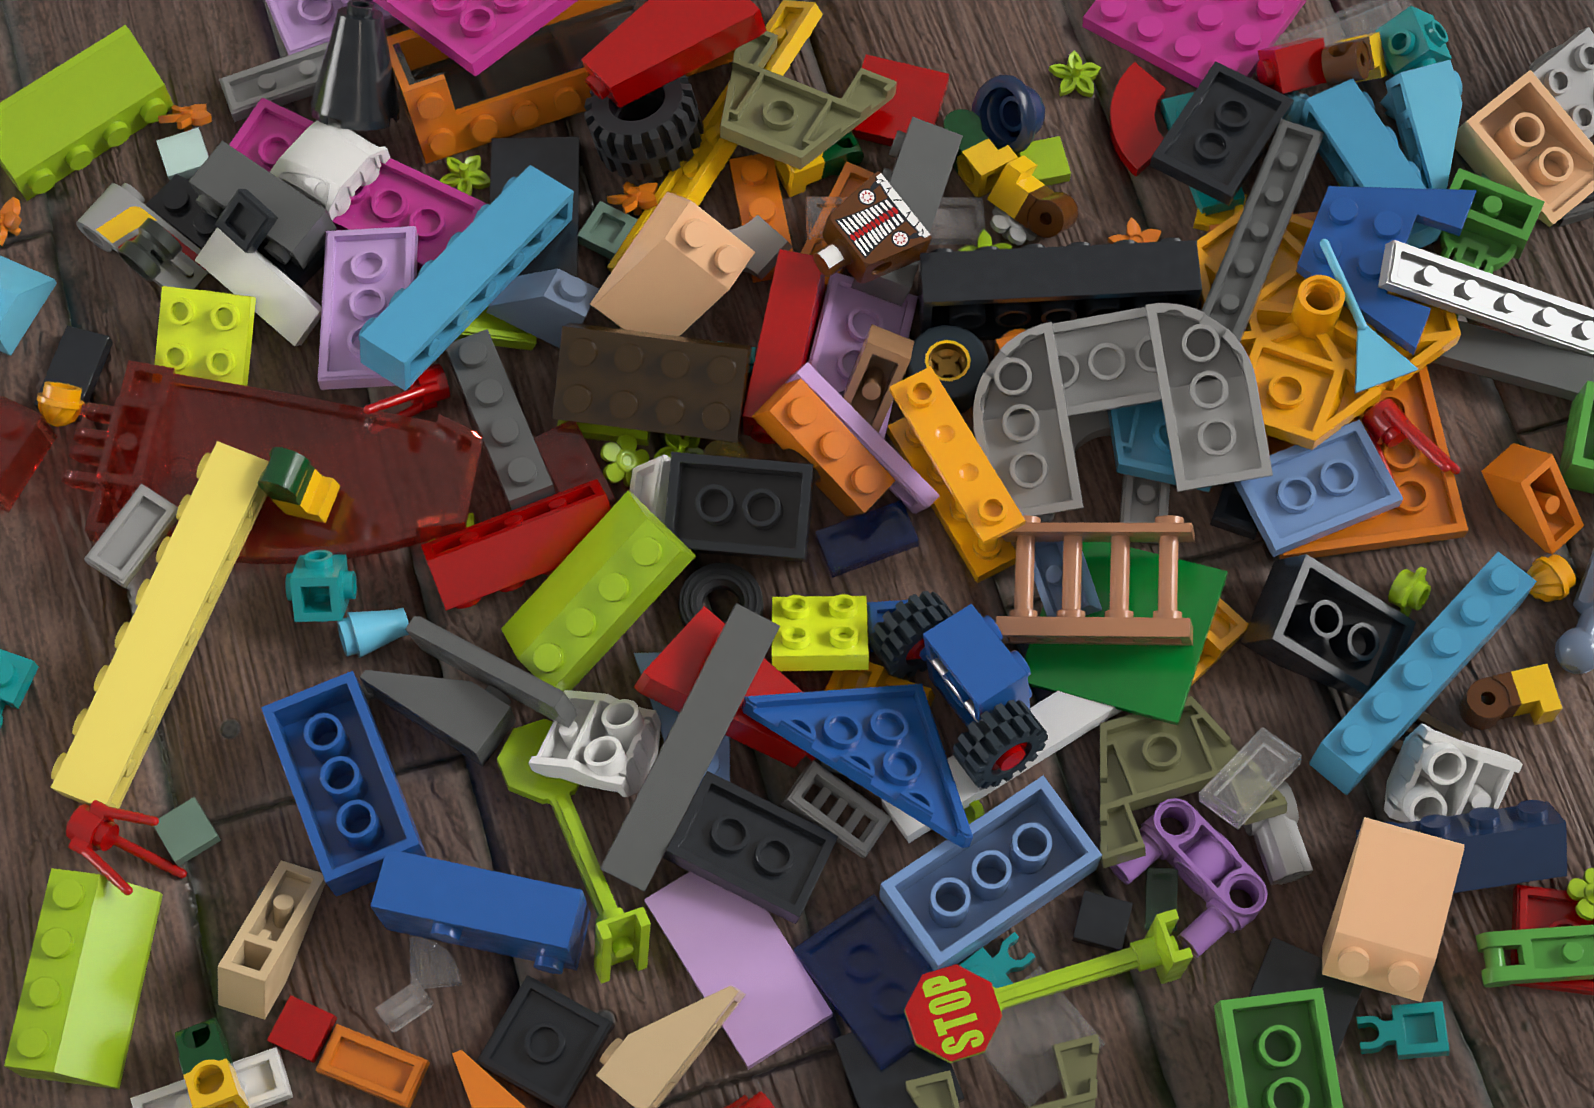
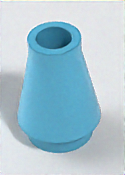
M403 607L394 610L347 612L346 618H343L342 621H337L341 644L346 656L357 654L361 658L400 637L409 635L405 630L409 623Z

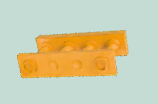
M930 366L890 386L889 391L905 417L888 425L887 434L900 456L940 495L932 503L931 507L975 581L979 583L1014 565L1016 562V550L1011 542H1005L1002 536L1025 525L1026 520L932 367Z

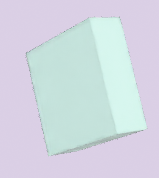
M199 127L156 141L169 180L176 174L186 179L192 178L209 157Z

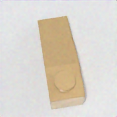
M280 861L218 965V1005L264 1020L266 1019L288 979L326 882L321 872Z
M730 985L628 1034L624 1041L618 1037L602 1054L600 1062L604 1066L596 1076L633 1107L658 1108L746 994Z

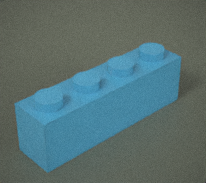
M1353 78L1306 99L1299 123L1302 126L1324 132L1318 152L1340 186L1427 189L1422 182L1418 167L1414 162L1407 160L1398 146V140L1394 131L1389 126H1384L1375 112V106L1367 92L1360 90ZM1415 222L1407 244L1419 249L1437 241L1441 230Z

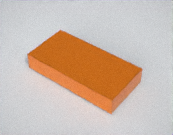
M336 1024L315 1071L318 1074L400 1107L411 1108L430 1062Z

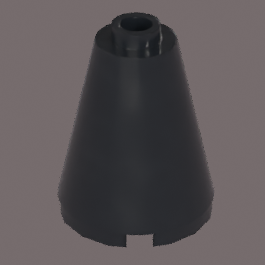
M351 0L347 2V6L337 11L311 100L312 116L321 123L328 125V117L341 120L342 129L370 131L390 127L391 118L396 123L399 120L400 108L383 14L379 10L374 9V4L371 2Z

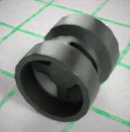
M147 218L139 227V235L133 241H126L117 250V253L136 273L147 281L152 282L161 273V265L165 260L174 259L182 250V246L164 227L153 219Z

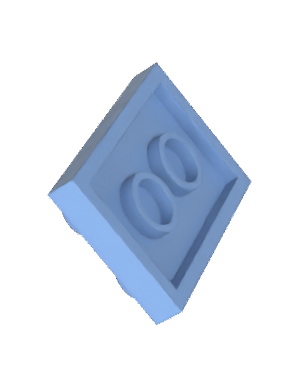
M1361 420L1342 426L1339 431L1313 450L1294 445L1270 455L1273 476L1234 482L1272 557L1399 507L1403 501L1401 493Z

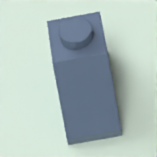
M560 269L517 276L490 303L487 313L560 348L562 326L568 323H584L591 308L590 303L599 291V288Z

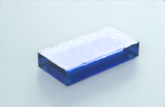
M902 500L815 531L816 541L832 578L919 546V538Z

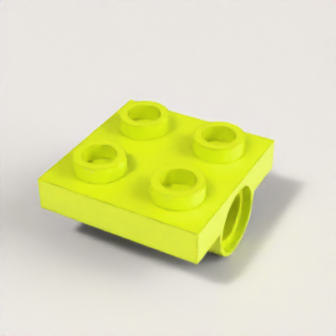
M162 286L153 377L241 388L247 387L256 297Z
M840 594L836 596L791 595L788 597H772V622L780 625L772 641V665L778 671L869 670L866 596Z

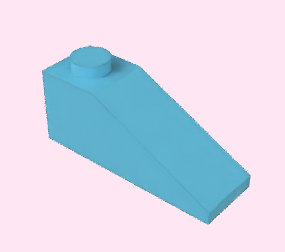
M1451 60L1404 71L1385 82L1405 157L1408 161L1414 162L1418 167L1422 182L1427 189H1447L1462 108V81L1459 74L1453 70Z

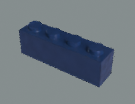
M1526 800L1520 802L1517 806L1500 809L1479 807L1472 809L1467 814L1453 816L1433 814L1423 817L1420 821L1400 824L1384 822L1464 844V852L1453 893L1567 876L1566 821L1548 801ZM1356 830V841L1360 830Z

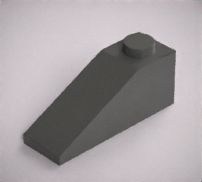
M365 670L360 676L369 694L482 767L516 722L512 708L509 706L511 700L503 692L491 685H488L484 690L472 681Z

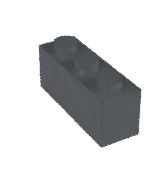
M221 141L188 181L199 196L195 200L196 203L215 218L222 214L238 189L250 191L278 217L262 242L266 244L264 249L284 265L290 260L304 270L324 245L326 231H335L337 229L325 209L224 141Z

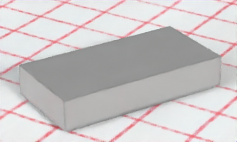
M141 484L85 556L84 560L88 565L126 589L177 522L176 514L178 507Z

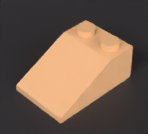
M1531 70L1473 115L1457 130L1454 148L1474 172L1480 176L1484 173L1491 181L1545 201L1538 219L1549 227L1554 225L1594 191V145Z
M667 192L597 292L590 305L624 330L680 336L730 290L755 251L694 202Z
M1364 817L1322 945V975L1422 1002L1437 958L1464 852V844Z

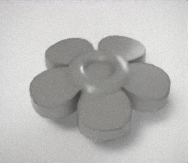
M997 206L992 210L994 216L990 221L991 227L994 231L1003 233L1002 236L1011 243L1022 245L1026 239L1033 241L1037 237V234L1024 227Z

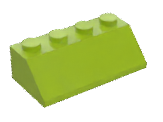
M126 25L0 102V166L27 201L38 194L49 191L55 183L75 170L87 167L94 158L112 147L123 144L132 134L150 123L158 122V116L166 115L167 112L172 110L171 107L174 104L165 84Z
M627 491L507 621L501 630L517 659L535 677L563 692L564 690H572L696 555L632 492Z
M51 868L4 1064L6 1068L21 1077L120 1089L163 894L161 892L128 883L132 887L133 892L131 895H124L101 874Z

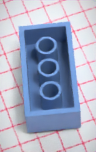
M1044 775L969 824L973 835L969 847L961 848L947 839L880 884V900L931 972L960 963L1097 870L1102 854Z

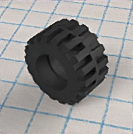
M686 75L620 108L608 96L601 100L590 90L591 97L586 99L584 105L586 113H584L585 121L601 161L605 163L606 168L611 172L617 171L619 176L624 178L634 175L636 180H645L648 175H653L654 178L664 176L663 172L669 169L673 172L680 168V162L689 161L694 156L692 149L700 147L702 142L700 135L704 133V125L691 84H689Z

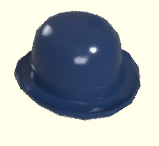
M998 75L987 80L978 89L972 103V112L979 116L982 122V131L999 150L1009 145L1015 154L1023 152L1028 148L1034 136L1042 128L1045 119V106L1042 98L1034 89L1026 86L1013 75Z

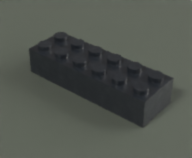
M1171 237L1158 242L1137 243L1134 240H1120L1113 244L1103 245L1074 242L1060 247L1029 244L1017 249H999L995 246H984L974 251H953L948 248H939L929 253H920L917 289L920 335L930 328L948 325L961 327L973 333L980 341L1000 339L1005 333L1014 329L1027 330L1048 322L1054 324L1146 307L1147 304L1171 303L1197 309L1202 292L1197 240L1183 241L1180 238Z

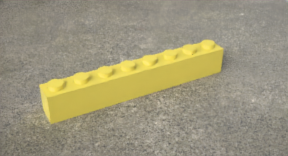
M218 441L212 453L207 452L202 457L196 474L199 480L192 494H186L178 507L176 514L178 524L172 536H166L158 548L156 554L158 565L151 580L145 579L137 592L135 604L138 607L131 621L124 622L115 639V648L117 650L110 665H104L100 669L95 679L94 691L96 694L89 709L84 708L77 716L72 730L75 738L68 752L60 754L53 766L51 779L54 781L51 788L62 796L82 804L91 805L94 800H98L110 807L120 808L267 497V494L257 483L262 472L267 468L269 461Z

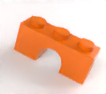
M801 378L783 384L752 415L756 422L783 450L792 449L814 465V468L820 475V478L815 482L816 486L845 516L866 513L896 481Z

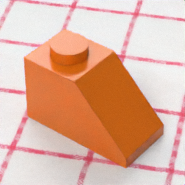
M1513 443L1481 471L1497 507L1546 553L1554 554L1584 527L1553 454Z

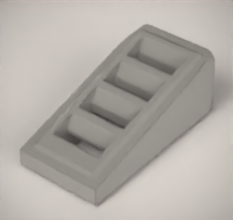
M815 761L803 770L780 803L791 813L837 835L838 839L836 842L862 858L867 856L892 819ZM815 784L821 789L810 804L803 798L812 785ZM831 794L837 798V801L828 814L825 815L820 811V808ZM849 805L854 811L844 826L841 827L836 823V820L845 807ZM864 815L871 819V821L858 839L851 833Z

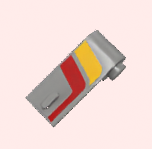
M112 183L76 222L77 227L91 242L110 253L113 249L117 252L126 241H133L139 235V227L147 218H151L164 227L182 246V250L174 259H166L161 265V273L153 280L160 287L170 286L196 289L210 274L195 261L201 249L143 204L145 202L144 197L127 183H124L122 186Z

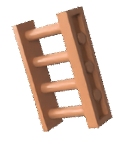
M1023 515L1026 520L1025 525L1002 536L1005 542H1016L1014 609L1009 610V616H996V624L1002 633L1003 639L1001 641L1003 643L1193 645V625L1191 619L1182 618V612L1177 611L1178 543L1195 542L1192 523H1184L1183 517L1173 515L1155 517V523H1041V518L1037 516ZM1063 541L1062 610L1057 611V617H1038V611L1033 610L1035 542ZM1083 542H1111L1110 609L1105 611L1104 617H1085L1086 612L1081 610ZM1130 542H1159L1158 610L1153 611V618L1134 617V612L1129 611Z

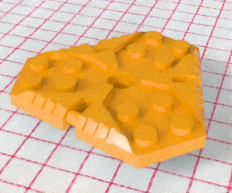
M1244 208L1197 240L1202 292L1199 299L1201 301V309L1204 306ZM1292 214L1240 343L1248 354L1255 372L1266 435L1313 450L1339 431L1342 426L1347 425L1353 418L1377 403L1384 390H1395L1402 382L1410 379L1413 374L1418 373L1427 364H1430L1458 343L1461 332L1455 313L1388 291L1387 294L1431 308L1414 356L1366 322L1373 331L1416 366L1418 370L1355 394L1357 325L1350 310L1343 306L1345 292L1338 281L1325 275H1314L1305 279L1296 272L1298 261L1314 221Z

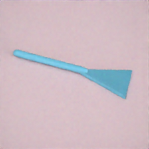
M1322 239L1320 241L1321 249L1336 281L1344 289L1345 301L1357 325L1355 394L1417 371L1418 368L1366 324L1329 241Z

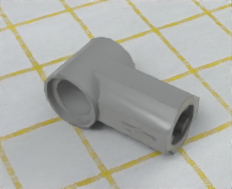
M1286 781L1270 786L1274 791L1278 789L1288 803L1287 813L1249 825H1244L1239 813L1246 833L1249 836H1254L1270 885H1282L1293 882L1311 874L1313 871L1297 826L1299 814L1296 800Z

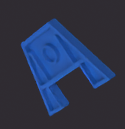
M1329 186L1298 261L1296 272L1305 279L1314 275H1325L1335 279L1320 246V241L1327 239L1365 321L1414 356L1431 308L1387 294L1388 290L1378 287L1385 244L1393 240L1407 244L1415 222L1460 236L1477 190ZM1344 300L1343 306L1349 309L1346 301Z

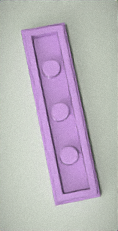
M808 362L785 382L788 383L801 378L896 480L888 489L912 513L916 514L930 507L940 496Z

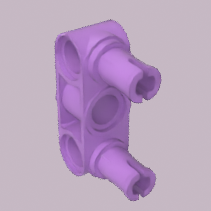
M1177 798L1167 799L1160 803L1155 812L1141 824L1142 827L1139 831L1145 844L1146 856L1110 866L1113 873L1123 883L1128 885L1158 858L1161 860L1166 859L1184 883L1204 899L1207 909L1177 936L1179 943L1184 949L1190 947L1194 958H1198L1227 931L1234 933L1236 930H1241L1244 926L1251 923L1265 905L1268 895L1266 885L1262 879L1239 856L1233 845L1221 833L1215 830L1192 805L1185 800ZM1169 817L1175 818L1182 823L1185 832L1181 835L1169 834L1161 826L1160 820ZM1235 889L1244 890L1251 896L1253 906L1245 909L1236 906L1230 899L1229 892Z

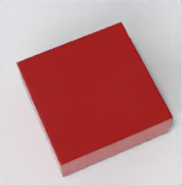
M290 995L267 1041L314 1064L338 1018L325 1010Z

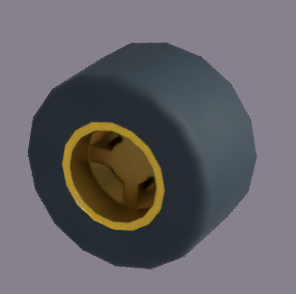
M942 325L926 330L915 339L911 360L906 369V378L931 366L959 413H963L974 406L977 387L983 372L985 373L988 368L989 359L983 343L973 333L958 326Z

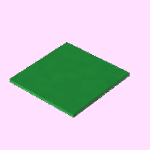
M1083 542L1082 551L1102 610L1085 615V617H1104L1105 611L1110 609L1111 542ZM1130 547L1129 611L1134 612V617L1153 618V611L1158 610L1159 554ZM1178 559L1177 611L1182 612V618L1191 619L1193 625V645L1029 644L1024 658L1031 671V675L1028 676V685L1054 693L1060 691L1113 706L1121 711L1178 725L1228 572ZM1044 606L1039 617H1047Z

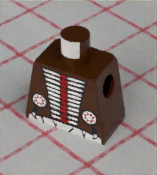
M878 171L828 216L822 233L824 241L828 245L814 253L813 258L816 266L824 276L830 277L846 267L858 283L865 284L919 261L920 253L927 252L932 236L881 172Z

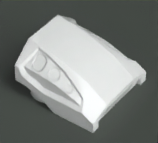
M328 117V125L317 120L309 126L278 159L270 173L325 209L331 220H333L335 217L343 215L349 209L350 197L355 195V191L360 186L369 185L377 179L381 167L380 161L385 164L390 159V155L386 147H378L353 131L342 129L341 123Z
M564 690V693L577 710L578 715L569 728L556 721L553 722L537 756H532L529 761L532 771L545 777L561 778L587 787L618 792L622 797H629L638 793L659 751L661 721L656 710L641 708L632 700H619L605 693Z
M1421 723L1405 738L1388 777L1384 811L1390 818L1407 823L1420 821L1423 817L1433 814L1453 816L1467 814L1472 809L1479 807L1498 809L1514 772L1519 773L1523 764L1518 759L1509 755L1458 740Z

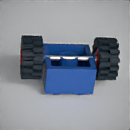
M923 591L919 597L916 594L909 596L908 602L905 604L902 601L895 605L897 609L892 613L887 611L882 616L885 621L878 622L874 626L875 632L870 634L869 637L871 649L893 677L896 676L903 679L907 675L909 678L915 676L918 669L921 672L928 669L929 679L969 729L968 732L961 733L957 738L960 742L954 744L953 750L955 752L953 756L978 788L987 789L990 785L992 787L999 786L1002 779L1006 782L1012 779L1013 773L1017 770L1021 773L1027 768L1025 764L1028 761L1033 762L1038 757L1036 752L1042 751L1046 745L1044 742L1048 740L1047 731L1030 711L1029 698L1032 697V692L1028 685V676L1031 675V671L1023 656L1017 650L1010 652L1001 641L1003 636L995 621L989 615L982 617L972 604L953 614L936 592L930 594L928 591Z

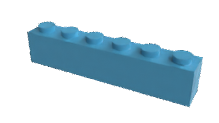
M531 165L518 177L509 179L502 193L490 205H483L477 212L474 221L463 232L455 233L449 240L446 249L435 260L427 261L420 269L417 278L406 289H399L391 298L388 307L377 318L372 317L363 325L359 333L361 363L406 391L572 220L574 191Z
M1498 551L1323 739L1309 765L1347 796L1521 606L1537 581Z

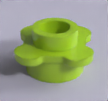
M1422 566L1415 573L1408 569L1402 570L1394 580L1389 591L1388 601L1400 607V612L1407 617L1412 609L1420 610L1430 595L1431 586L1425 581L1427 569Z

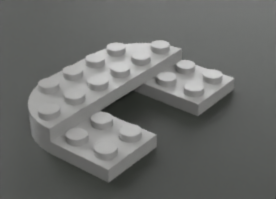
M1171 303L1147 304L1146 307L1054 324L1048 322L1037 325L1018 334L999 350L1000 352L991 361L985 373L983 372L977 387L973 406L976 441L1022 515L1041 516L1084 508L1068 417L1162 401L1177 492L1273 476L1258 386L1250 358L1242 344L1229 329H1226L1219 322L1195 308Z

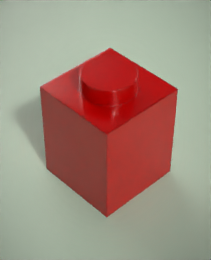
M1324 37L1304 38L1257 50L1259 61L1256 71L1259 82L1281 94L1327 83L1322 69V51L1325 47Z

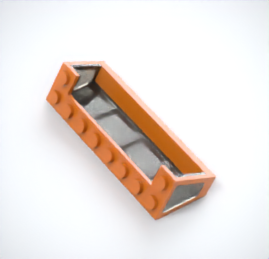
M578 0L476 77L412 29L387 36L394 80L426 164L490 143L492 138H505L586 111L584 105L586 99L591 97V89L585 82L589 75L581 59L648 0ZM736 49L685 75L688 77L732 62Z

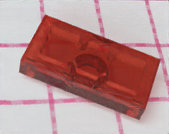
M567 421L534 438L540 455L559 492L598 479L607 495L609 504L611 505L616 502L576 422Z

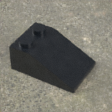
M1304 554L1274 561L1241 644L1277 666L1362 699L1405 652L1416 622L1319 561Z

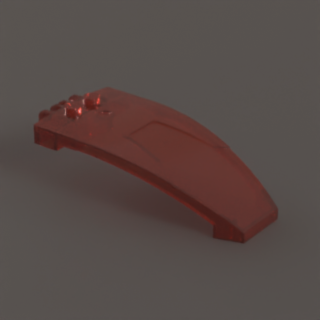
M128 360L119 398H116L115 405L110 406L88 402L82 404L80 415L85 417V419L109 424L108 431L83 427L76 429L73 440L82 445L71 446L69 457L74 459V461L98 466L97 474L67 470L64 472L62 482L72 488L94 492L85 525V532L89 541L97 542L141 484L179 507L183 497L186 494H192L199 480L196 474L202 457L207 452L212 453L217 441L270 461L269 453L272 447H283L305 456L322 476L333 478L340 485L327 521L322 523L285 514L267 495L235 563L296 564L299 555H305L315 550H327L332 552L333 555L346 554L347 559L418 545L466 529L483 446V435L440 414L437 422L382 411L365 414L362 407L176 374L175 369L171 367ZM177 520V522L173 525V527L170 529V531L167 533L166 536H169V537L172 536V534H173V532H174V530H175V528H176V526H177V524H178V520ZM159 544L158 547L154 550V552H157V551H158V548H159L160 544Z

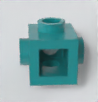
M1409 6L1375 30L1380 32L1381 43L1385 52L1383 54L1385 66L1395 76L1404 71L1452 59L1446 46L1448 35L1443 26L1434 19L1433 15L1413 6Z
M315 550L305 555H299L293 572L287 573L285 583L287 600L293 603L294 621L327 622L343 620L349 600L356 599L357 594L355 571H348L346 554L333 555L332 552L327 550Z

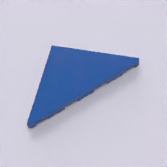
M922 684L744 697L741 707L743 713L959 847L967 848L970 846L973 835Z

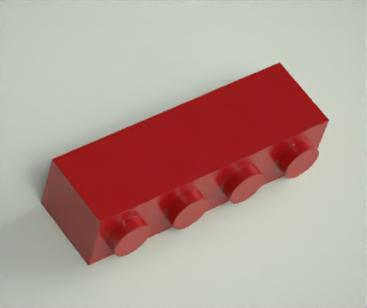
M598 479L422 544V550L445 610L468 608L477 604L483 596L497 591H513L520 588L525 583V580L541 574L551 575L611 509L607 495Z

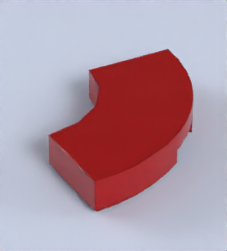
M1136 62L1125 71L1115 88L1109 119L1110 136L1116 153L1135 177L1150 165L1152 155L1164 139L1158 131L1154 114L1156 107L1165 97L1166 88Z

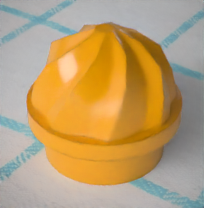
M44 382L43 393H38L36 400L38 401L39 412L45 421L55 427L75 422L80 415L81 409L84 408L85 402L80 400L82 389L60 382Z
M1552 554L1548 558L1541 556L1535 559L1527 572L1529 576L1537 581L1529 593L1535 599H1541L1545 602L1562 600L1569 594V589L1576 584V577L1571 566L1564 558L1557 554Z

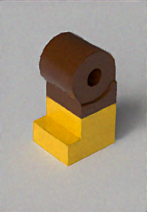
M1380 32L1344 38L1324 47L1322 51V69L1326 82L1332 86L1352 78L1355 82H1362L1386 76L1387 72Z
M1023 155L1006 164L987 200L1035 234L1043 238L1054 237L1074 225L1078 217V207L1070 195L1064 192H1054L1032 176L1037 164Z
M1548 664L1479 679L1468 688L1459 705L1463 721L1470 727L1478 730L1489 729L1500 719L1528 713L1531 714L1534 725L1552 722L1563 709Z

